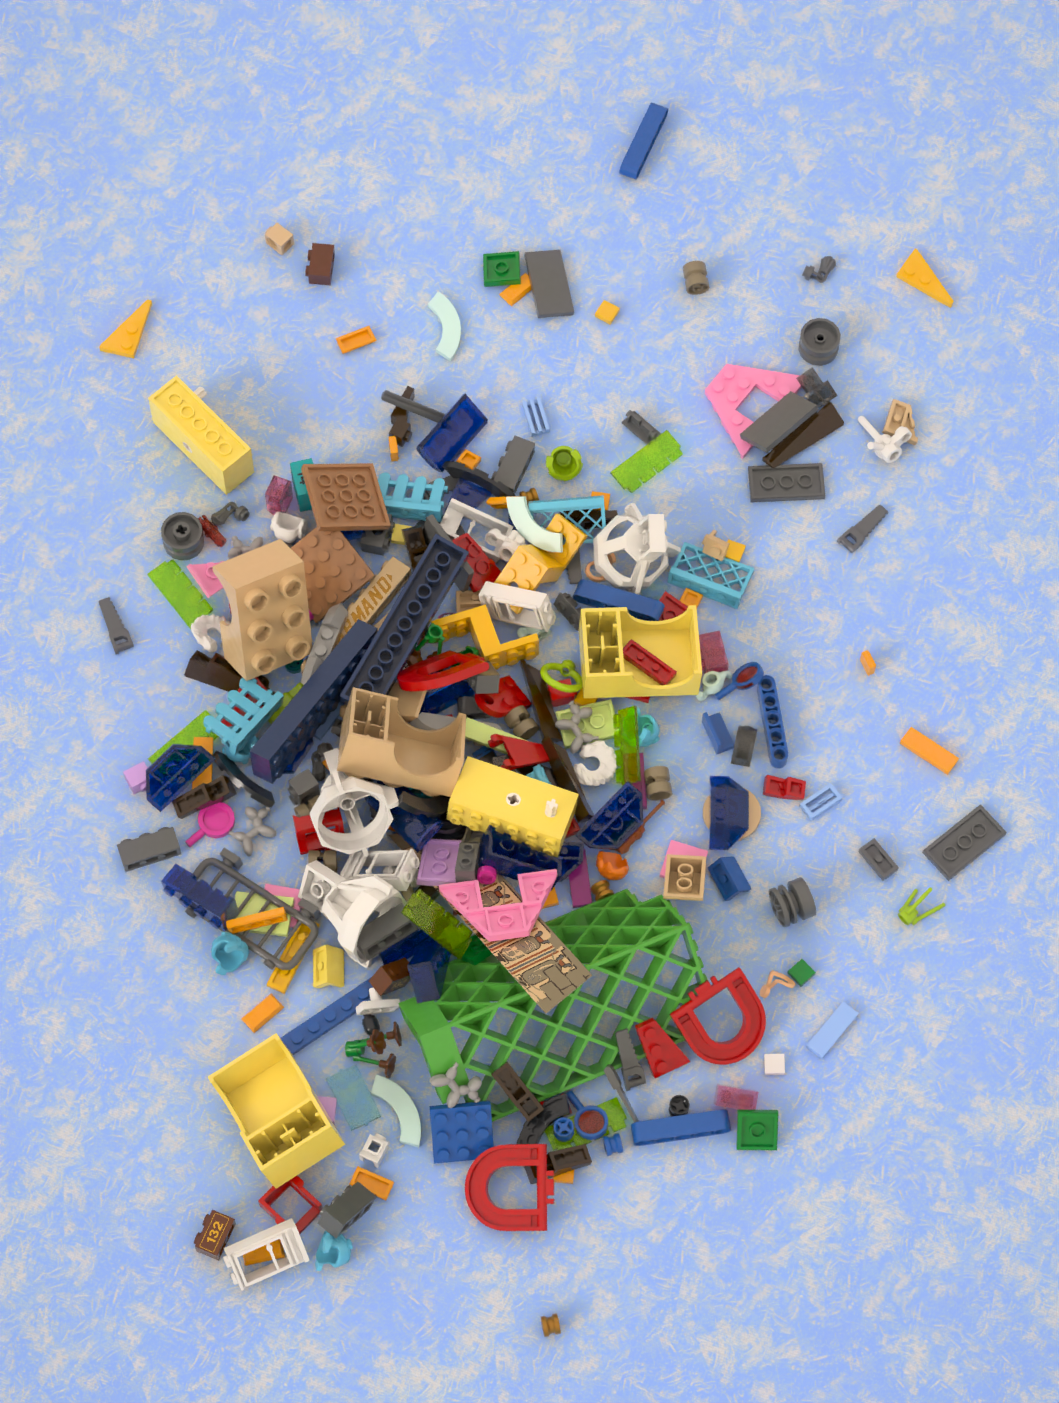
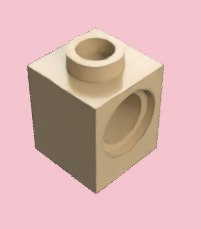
M279 223L269 227L265 232L266 244L280 255H283L294 245L293 234Z

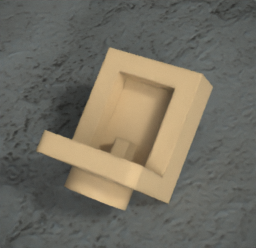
M713 530L710 534L705 535L702 541L704 545L702 552L723 561L730 543L715 537L717 531Z

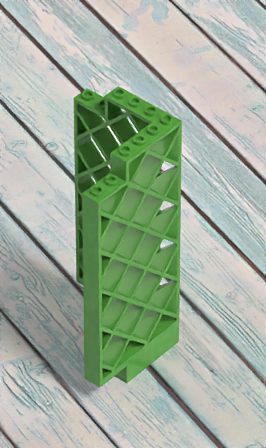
M628 889L545 922L581 963H585L583 965L589 972L593 968L609 975L598 997L580 991L582 987L580 985L558 1003L552 1016L534 1010L537 1003L493 954L475 966L458 958L410 978L416 996L398 1004L404 1021L421 1047L431 1077L437 1074L446 1075L447 1070L453 1067L455 1062L459 1064L457 1075L454 1079L458 1086L467 1085L469 1082L465 1071L466 1068L485 1074L482 1085L477 1092L479 1094L478 1097H480L479 1102L486 1101L496 1082L491 1073L502 1066L508 1060L512 1050L516 1049L531 1055L520 1078L540 1102L604 1075V1069L608 1064H612L615 1070L622 1067L620 1055L617 1054L619 1050L615 1033L626 1028L629 1033L634 1021L641 1023L650 1019V1017L639 1014L650 991L667 997L655 1021L675 1044L685 1041L678 1028L668 1025L671 1020L670 1013L676 1010L678 1005L682 1006L691 1000L687 993L692 991L694 995H697L694 989L708 980L705 973H702L701 968L704 965L701 958L697 956L696 951L699 949L696 941L692 940L691 934H693V929L690 923H686L683 915H679L677 908H673L670 900L663 899L662 894L647 901L638 902L636 895L631 894ZM681 934L683 935L690 959H685L671 953ZM638 949L654 955L643 978L625 972ZM666 961L683 967L672 990L655 983ZM695 975L697 983L689 986L692 978ZM621 980L638 986L627 1009L610 1002ZM575 999L593 1005L582 1027L564 1021ZM499 1007L517 1013L506 1035L488 1029ZM605 1010L622 1016L611 1039L594 1033ZM529 1018L547 1024L536 1047L518 1040ZM453 1026L471 1033L461 1054L451 1030ZM559 1029L577 1036L565 1058L548 1052ZM483 1037L501 1044L490 1066L472 1059ZM588 1041L606 1047L599 1062L590 1066L578 1063ZM641 1044L633 1047L638 1060L646 1057ZM543 1060L561 1066L552 1082L545 1085L532 1082ZM448 1085L442 1087L434 1086L442 1104L447 1103L446 1099L451 1091ZM463 1095L465 1103L474 1102L468 1095ZM510 1098L498 1105L491 1103L492 1122L519 1111Z

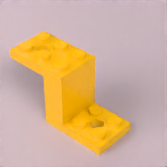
M557 513L546 530L564 535L566 542L563 545V552L546 551L533 544L520 545L494 583L511 586L515 582L518 588L536 591L540 583L557 581L587 538V535L561 514ZM510 605L511 610L516 614H520L523 610L522 607Z
M486 604L431 621V623L440 626L443 630L442 636L445 637L443 642L456 636L463 637L470 632L475 647L479 650L480 655L484 657V661H490L496 670L505 665H515L521 659L531 660L539 655V638L537 633L500 644Z

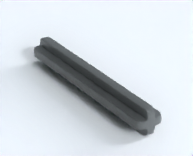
M388 390L382 393L381 399L385 402L442 425H446L449 422L450 417L447 414Z

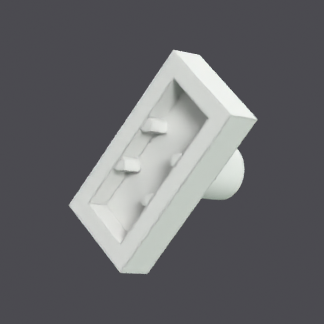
M373 987L369 989L371 1001L361 1002L356 1007L357 1015L394 1012L399 1008L398 1003H400L399 998L383 1000L382 996Z

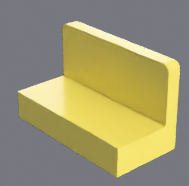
M330 945L313 949V987L318 989L328 985L344 987V950Z

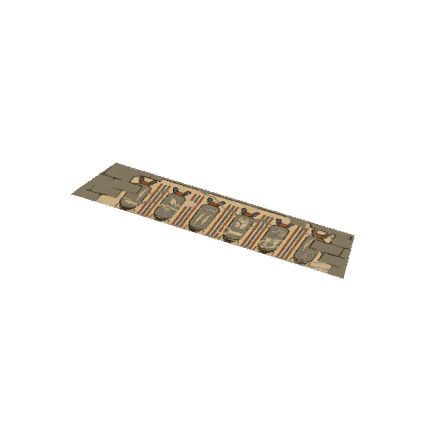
M428 825L425 826L418 838L401 833L389 835L401 850L410 851V849H413L419 861H421L425 839H433L429 836ZM480 852V867L491 866L495 868ZM498 871L494 883L486 885L479 882L483 908L522 902L521 896ZM434 886V888L439 892V886ZM441 894L545 1014L593 976L539 916L529 936L489 942Z

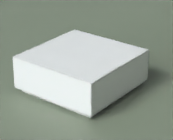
M764 1054V1075H785L784 1054Z

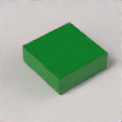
M801 959L787 973L802 987L816 972Z

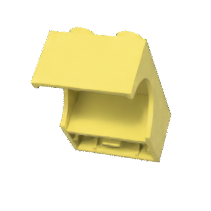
M688 605L687 610L681 615L663 621L637 619L628 613L627 607L581 609L579 645L583 698L698 695L702 677L696 605ZM631 639L677 671L676 676L668 685H660L623 658V648Z
M277 1033L208 1076L209 1081L219 1093L241 1130L240 1135L258 1167L275 1188L280 1187L345 1145L292 1053Z

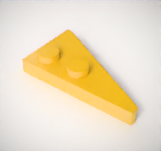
M915 248L898 271L896 277L951 308L954 302L920 252Z
M146 300L100 345V351L134 358L152 306V300Z

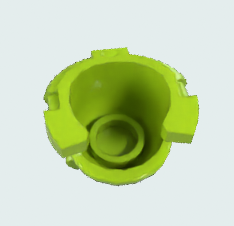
M569 446L555 448L551 455L546 457V468L548 467L549 475L561 481L572 480L582 470L581 454L576 448L573 450Z

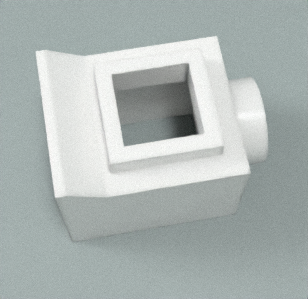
M370 1134L359 1154L360 1160L363 1162L365 1159L374 1162V1167L378 1168L389 1147L386 1138L380 1134H375V1136ZM371 1143L380 1146L377 1153L369 1150Z

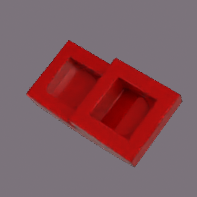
M766 775L764 778L763 795L782 799L803 800L806 781L792 777L783 779Z

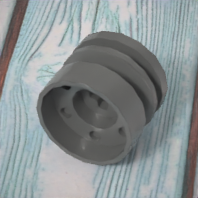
M802 877L789 881L787 884L788 891L783 885H779L778 890L774 887L769 889L772 910L783 927L790 926V922L792 924L797 923V914L802 920L816 915L814 899Z

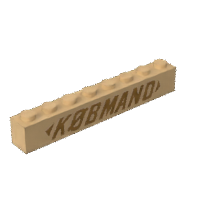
M393 556L389 561L386 560L383 563L378 575L370 580V585L366 589L363 588L356 602H352L348 606L347 621L338 643L358 619L370 625L375 622L410 578V567ZM306 658L301 664L302 674L308 658Z

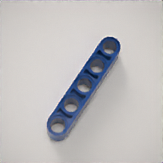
M650 103L624 157L619 174L637 180L665 122L668 108Z
M586 579L579 581L573 594V599L577 602L595 608L627 607V611L631 616L645 621H659L665 605L656 599Z
M764 675L757 686L758 700L769 761L774 768L780 769L787 763V742L775 680L770 675ZM767 684L771 688L765 689L762 685ZM766 702H771V703H773L774 705H773V706H767L765 703H766ZM773 719L777 723L771 724L768 722V720ZM778 737L780 741L775 742L771 738ZM775 755H782L783 759H777Z
M721 1109L639 1121L631 1124L634 1145L644 1146L724 1134L731 1131L728 1110Z

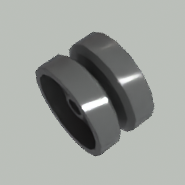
M816 318L808 321L803 326L798 350L800 356L806 362L822 366L829 364L835 359L838 354L841 334L834 322L824 318Z
M186 512L174 513L163 522L161 527L163 546L167 554L172 558L181 561L190 560L202 551L204 546L202 525L193 514Z

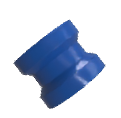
M562 1117L555 1121V1138L561 1142H566L573 1137L574 1125L570 1119Z
M615 1133L611 1137L603 1136V1144L607 1156H611L615 1152L623 1153L619 1133Z

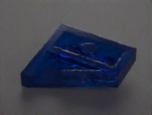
M459 478L448 505L453 498L476 509L484 500L490 498L492 493L483 487Z

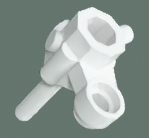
M864 416L858 417L859 423L875 439L874 442L868 443V448L875 450V454L879 458L884 459L886 463L896 461L902 454L900 446L912 436L910 430L907 427L901 426L892 437L888 434L880 435Z
M491 529L485 536L486 542L498 548L499 556L505 561L510 560L518 546L526 545L524 537L516 530H512L507 537L500 530Z

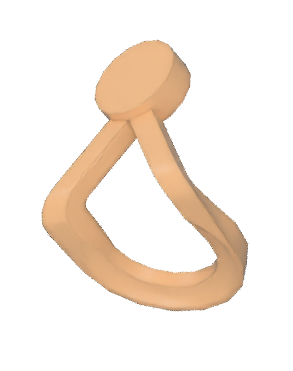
M614 553L607 555L611 565L616 562ZM594 561L588 563L585 573L590 580L595 582L606 580L603 576L596 577L592 575L590 567L594 565Z
M772 970L767 984L763 985L760 990V996L763 998L768 997L770 989L777 983L789 988H794L796 984L788 976ZM773 976H777L779 978L784 979L785 981L776 979L772 982Z

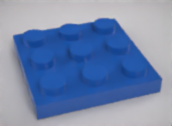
M490 1101L459 1103L453 1108H448V1105L429 1106L434 1164L475 1160L485 1150L494 1147Z

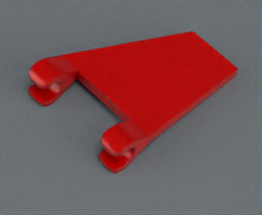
M499 734L491 735V740L488 741L491 748L501 744L504 745L510 759H505L503 761L504 765L500 767L510 771L515 768L549 762L550 760L543 745L540 743Z

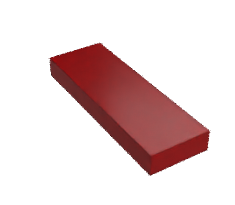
M631 639L623 648V658L660 685H668L676 676L677 671Z

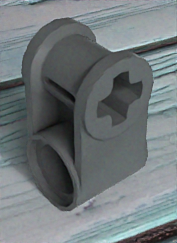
M464 696L457 699L458 713L466 714V718L487 719L491 717L478 707L475 697Z

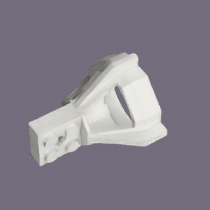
M630 503L625 507V515H616L593 539L595 569L614 588L628 590V592L640 595V591L647 589L669 566L668 557H675L681 550L680 547L667 541V536L665 535L667 522L664 520V514L642 516L636 504ZM623 521L633 523L624 533V536L607 541L609 533L616 525ZM625 550L636 560L637 563L631 578L617 572L610 564L607 555ZM661 556V564L657 571L645 577L650 563Z
M335 748L324 753L331 775H328L320 789L321 793L310 811L312 823L322 846L349 855L362 850L364 857L369 856L367 848L379 844L392 823L393 817L390 809L397 807L399 800L395 789L392 787L366 781L363 778L349 777L344 772L337 771L339 749ZM371 795L380 802L379 810L374 820L366 827H363L355 802L358 799ZM337 807L343 809L351 833H337L327 829L322 824L325 812Z
M317 860L306 865L298 898H304L318 907L326 919L330 920L338 933L337 939L348 956L365 968L371 966L373 958L367 961L357 948V942L367 919L374 910L380 912L378 915L380 917L401 903L405 908L407 907V902L400 892L377 875L346 880Z

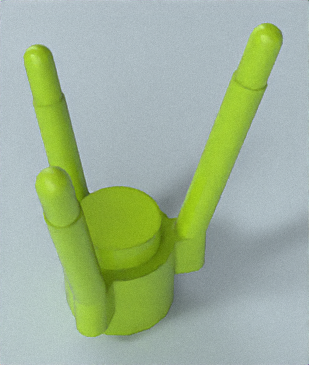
M930 887L913 905H909L918 892L915 889L903 907L898 910V917L906 925L911 923L915 925L918 921L945 907L946 904L942 903L917 917L918 911L916 907L928 896L932 888Z

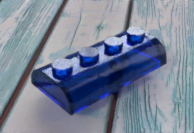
M464 393L421 443L417 445L416 449L433 469L443 472L445 470L442 467L444 462H454L488 423V419Z
M380 780L376 782L377 784L387 786ZM408 787L394 788L398 800L403 791L416 796ZM371 795L365 797L366 802L378 813L380 802ZM399 806L390 809L393 817L390 826L417 853L444 825L438 817L427 818L424 814L415 815L403 810Z

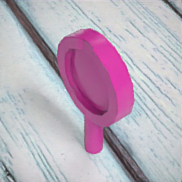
M219 802L201 809L198 815L200 829L187 839L185 843L188 847H191L204 835L211 838H222L228 835L235 824L234 812L231 807L223 802Z

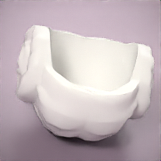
M277 511L271 520L270 529L274 531L275 537L278 540L281 539L284 542L293 543L305 536L308 521L298 516Z

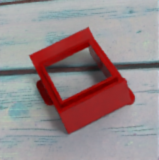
M339 807L335 810L326 811L322 824L326 828L335 826V828L329 829L331 831L345 833ZM292 815L301 855L307 854L309 850H333L322 846L317 833H312L316 832L310 815L300 818Z
M295 1176L278 1188L272 1186L258 1202L260 1207L275 1219L276 1224L282 1223L286 1220L270 1206L291 1186L312 1206L295 1224L300 1235L319 1215L323 1207L303 1187V1180L299 1176Z

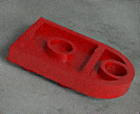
M510 675L499 679L498 693H475L474 696L478 707L486 714L496 718L506 716L512 709L520 705L528 709L532 704Z

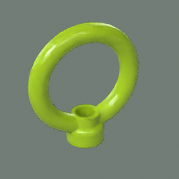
M564 660L561 664L546 663L540 669L542 679L557 690L574 693L583 688L582 677L575 671V663L571 660ZM557 670L560 671L562 676H571L576 684L567 685L554 680L548 674V671Z

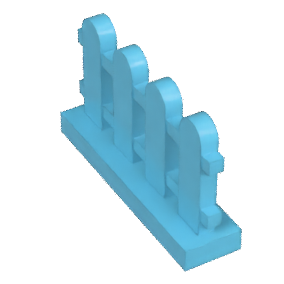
M384 472L380 474L378 483L387 514H392V517L423 521H426V517L434 515L438 522L442 521V508H444L442 498L444 492H448V486H445L444 479L437 478L432 485L427 484V480L423 476L417 477L415 483L409 482V478L405 474L399 475L397 481L391 480L389 473ZM389 487H395L393 496H387ZM407 488L413 489L411 498H405ZM426 490L431 491L429 500H424Z
M241 678L239 687L242 691L240 693L236 690L229 691L227 699L230 703L228 705L225 703H218L216 705L215 711L218 716L215 718L208 715L204 718L203 724L206 727V732L210 734L212 731L222 738L221 742L224 745L229 743V752L234 756L283 704L284 695L277 691L272 695L273 691L270 689L266 691L256 684L257 680L255 678L248 681ZM248 693L258 701L253 703L245 695ZM236 706L246 714L242 716L233 708ZM223 719H225L226 721H228L229 723H231L234 727H233L232 729H230L229 727H227L226 725H224L221 721H222Z

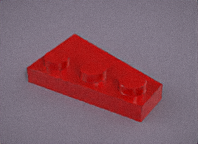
M468 533L452 539L454 544L469 552L467 562L474 570L470 583L472 592L481 590L486 581L494 583L502 571L499 570L492 559L487 557Z

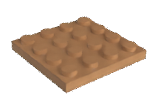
M373 463L303 464L301 470L318 531L389 530L391 524Z
M316 527L291 547L304 561L308 608L314 616L313 620L317 624L324 619L330 607L344 603L376 576L341 531H318Z

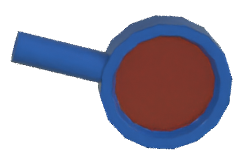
M757 662L744 664L733 674L732 683L716 693L715 696L720 700L736 688L738 690H747L754 687L763 678L764 671Z
M568 1091L566 1093L568 1099L578 1111L574 1118L577 1134L587 1140H596L602 1137L608 1129L606 1112L594 1105L584 1107L573 1091Z

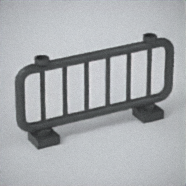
M225 847L220 852L223 861L216 858L203 860L179 892L180 903L187 908L185 913L192 918L198 915L222 932H229L226 924L214 916L240 882L251 889V892L231 919H236L253 894L257 893L267 900L258 913L264 912L268 905L272 903L278 908L284 907L286 913L299 921L274 955L262 949L261 946L278 923L270 927L258 945L246 938L250 930L244 931L242 935L240 933H235L234 935L241 938V941L248 945V949L265 959L263 963L268 968L273 970L276 966L282 970L293 969L318 936L317 924L310 918L312 917L317 920L320 917L321 912L319 908L302 898L298 903L301 912L232 869V867H235L239 870L243 862L239 856ZM212 865L220 869L196 904L190 902L187 899V894L205 869ZM226 873L236 881L210 915L198 906L221 875ZM302 923L311 930L309 936L289 962H282L277 956Z

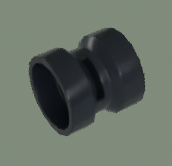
M683 1095L672 1097L668 1109L670 1116L688 1114L690 1106L688 1099Z

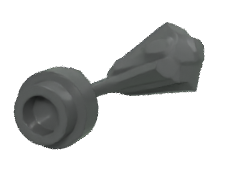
M831 256L822 258L818 273L814 271L815 267L806 265L802 276L807 280L814 278L820 283L824 282L830 271L836 266L835 259Z
M229 502L220 511L212 514L211 520L214 525H222L229 515L235 512L234 517L238 521H245L250 513L245 506L238 507L235 502Z
M330 743L318 745V750L311 756L312 775L317 781H322L325 778L326 771L321 763V758H325V752L333 750Z

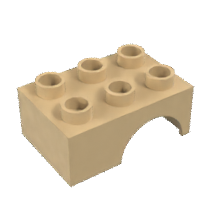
M279 539L213 566V573L217 576L226 592L232 614L230 624L225 623L223 620L220 621L224 658L246 681L268 674L274 669L293 661L301 660L310 654L313 645L304 561L291 548Z
M353 687L341 724L337 771L344 772L349 777L353 776L359 779L367 777L380 780L393 788L405 786L418 789L431 797L439 795L451 797L464 763L466 714L458 713L455 720L444 728L422 730L409 725L401 717L397 705L398 698Z

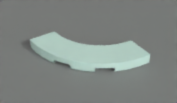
M437 292L428 303V308L436 314L443 329L442 338L436 348V353L451 362L460 345L461 325L457 311L452 303L443 294Z
M526 496L506 497L511 520L518 532L528 542L546 551L563 552L562 533L548 531L540 527L533 520L527 505Z
M376 1075L371 1095L385 1101L396 1112L401 1127L400 1143L419 1147L421 1123L414 1102L398 1084L383 1076Z

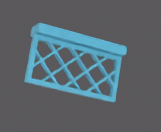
M604 495L529 501L528 503L533 520L534 513H542L547 517L539 525L540 527H543L548 520L552 521L551 516L555 512L560 511L566 516V519L571 520L576 527H579L587 536L591 537L590 539H585L583 543H593L595 537L590 532L596 525L601 529L606 526ZM601 508V517L597 521L588 515L592 509ZM574 510H579L584 514L578 523L570 517ZM585 517H588L595 523L589 531H586L579 525Z
M684 542L681 552L670 569L667 583L683 589L687 587L702 594L704 597L738 609L755 568L726 557L723 561L717 560L703 553L702 548ZM685 550L694 552L695 556L687 558ZM708 557L711 558L713 562L709 564H704L701 558ZM698 560L701 566L692 568L690 562ZM686 563L689 570L683 571L677 567ZM727 564L730 569L722 571L719 565ZM715 566L718 573L710 575L707 569ZM703 570L706 577L696 576L695 572ZM743 570L748 572V575L740 578L737 571ZM733 573L736 579L728 582L724 575ZM721 577L724 583H715L713 579ZM739 584L741 590L740 592L733 590L730 586Z

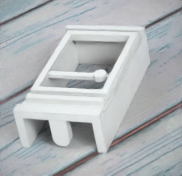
M453 498L440 523L451 540L459 536L455 533L463 516L472 520L469 524L468 534L475 527V522L490 529H498L507 537L513 529L512 525ZM479 545L487 557L496 564L499 559L503 560L499 556L498 548L495 547V550L492 551Z
M486 581L478 595L481 605L486 604L491 620L492 618L495 620L499 619L502 622L540 630L544 629L545 632H548L551 625L555 623L556 617L546 593ZM510 605L534 611L523 609L520 614H516L511 610Z
M410 849V851H368L369 856L364 857L363 852L360 851L350 854L340 873V876L346 880L377 875L392 885L397 891H407L420 861L413 849ZM363 866H370L366 869V874H359ZM374 866H397L394 874H371Z
M292 1218L225 1247L226 1256L223 1257L227 1268L231 1267L233 1270L230 1276L234 1285L238 1284L241 1291L250 1285L295 1265L310 1261ZM280 1239L287 1257L276 1261L272 1251L273 1247L269 1243ZM267 1245L266 1249L270 1252L273 1263L244 1275L237 1257Z

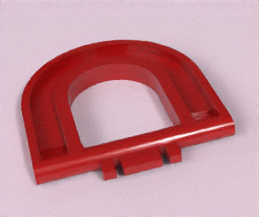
M449 650L405 668L398 674L397 679L402 690L425 691L451 685L485 672L489 669V664L484 661V657L472 653L464 655ZM457 663L461 664L439 673L430 674Z
M740 967L717 981L715 976H712L710 978L713 983L712 985L706 980L694 989L697 995L690 991L687 994L691 1000L670 1013L672 1020L694 1053L703 1060L713 1064L727 1065L746 1058L759 1045L765 1031L766 1015L764 1007ZM727 988L742 1013L743 1023L739 1033L734 1038L718 1042L708 1036L693 1010Z
M547 1144L498 1145L485 1150L473 1161L465 1180V1196L471 1212L482 1224L499 1231H547V1204H554V1199H548V1196H554V1179H548V1176H554V1171H547ZM537 1166V1209H502L496 1206L488 1193V1184L491 1176L503 1167Z

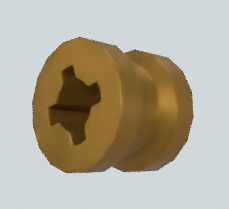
M531 488L527 492H519L520 496H526L527 504L529 501L539 500L535 488Z
M601 880L592 885L590 890L596 895V901L614 894L613 890L609 888L610 884L607 880Z
M557 1313L552 1314L551 1317H540L544 1337H548L552 1333L561 1334Z

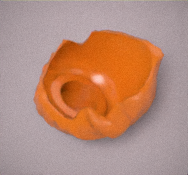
M598 852L596 867L603 878L607 880H620L627 875L629 870L627 859L624 858L622 860L621 855L617 853Z

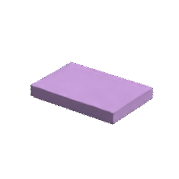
M425 839L417 876V885L439 886L456 883L455 866L461 840Z

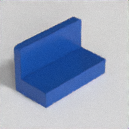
M707 712L703 713L702 724L716 755L733 749L735 747L720 712L708 716Z
M720 857L707 867L725 901H730L740 892L751 890L735 857Z

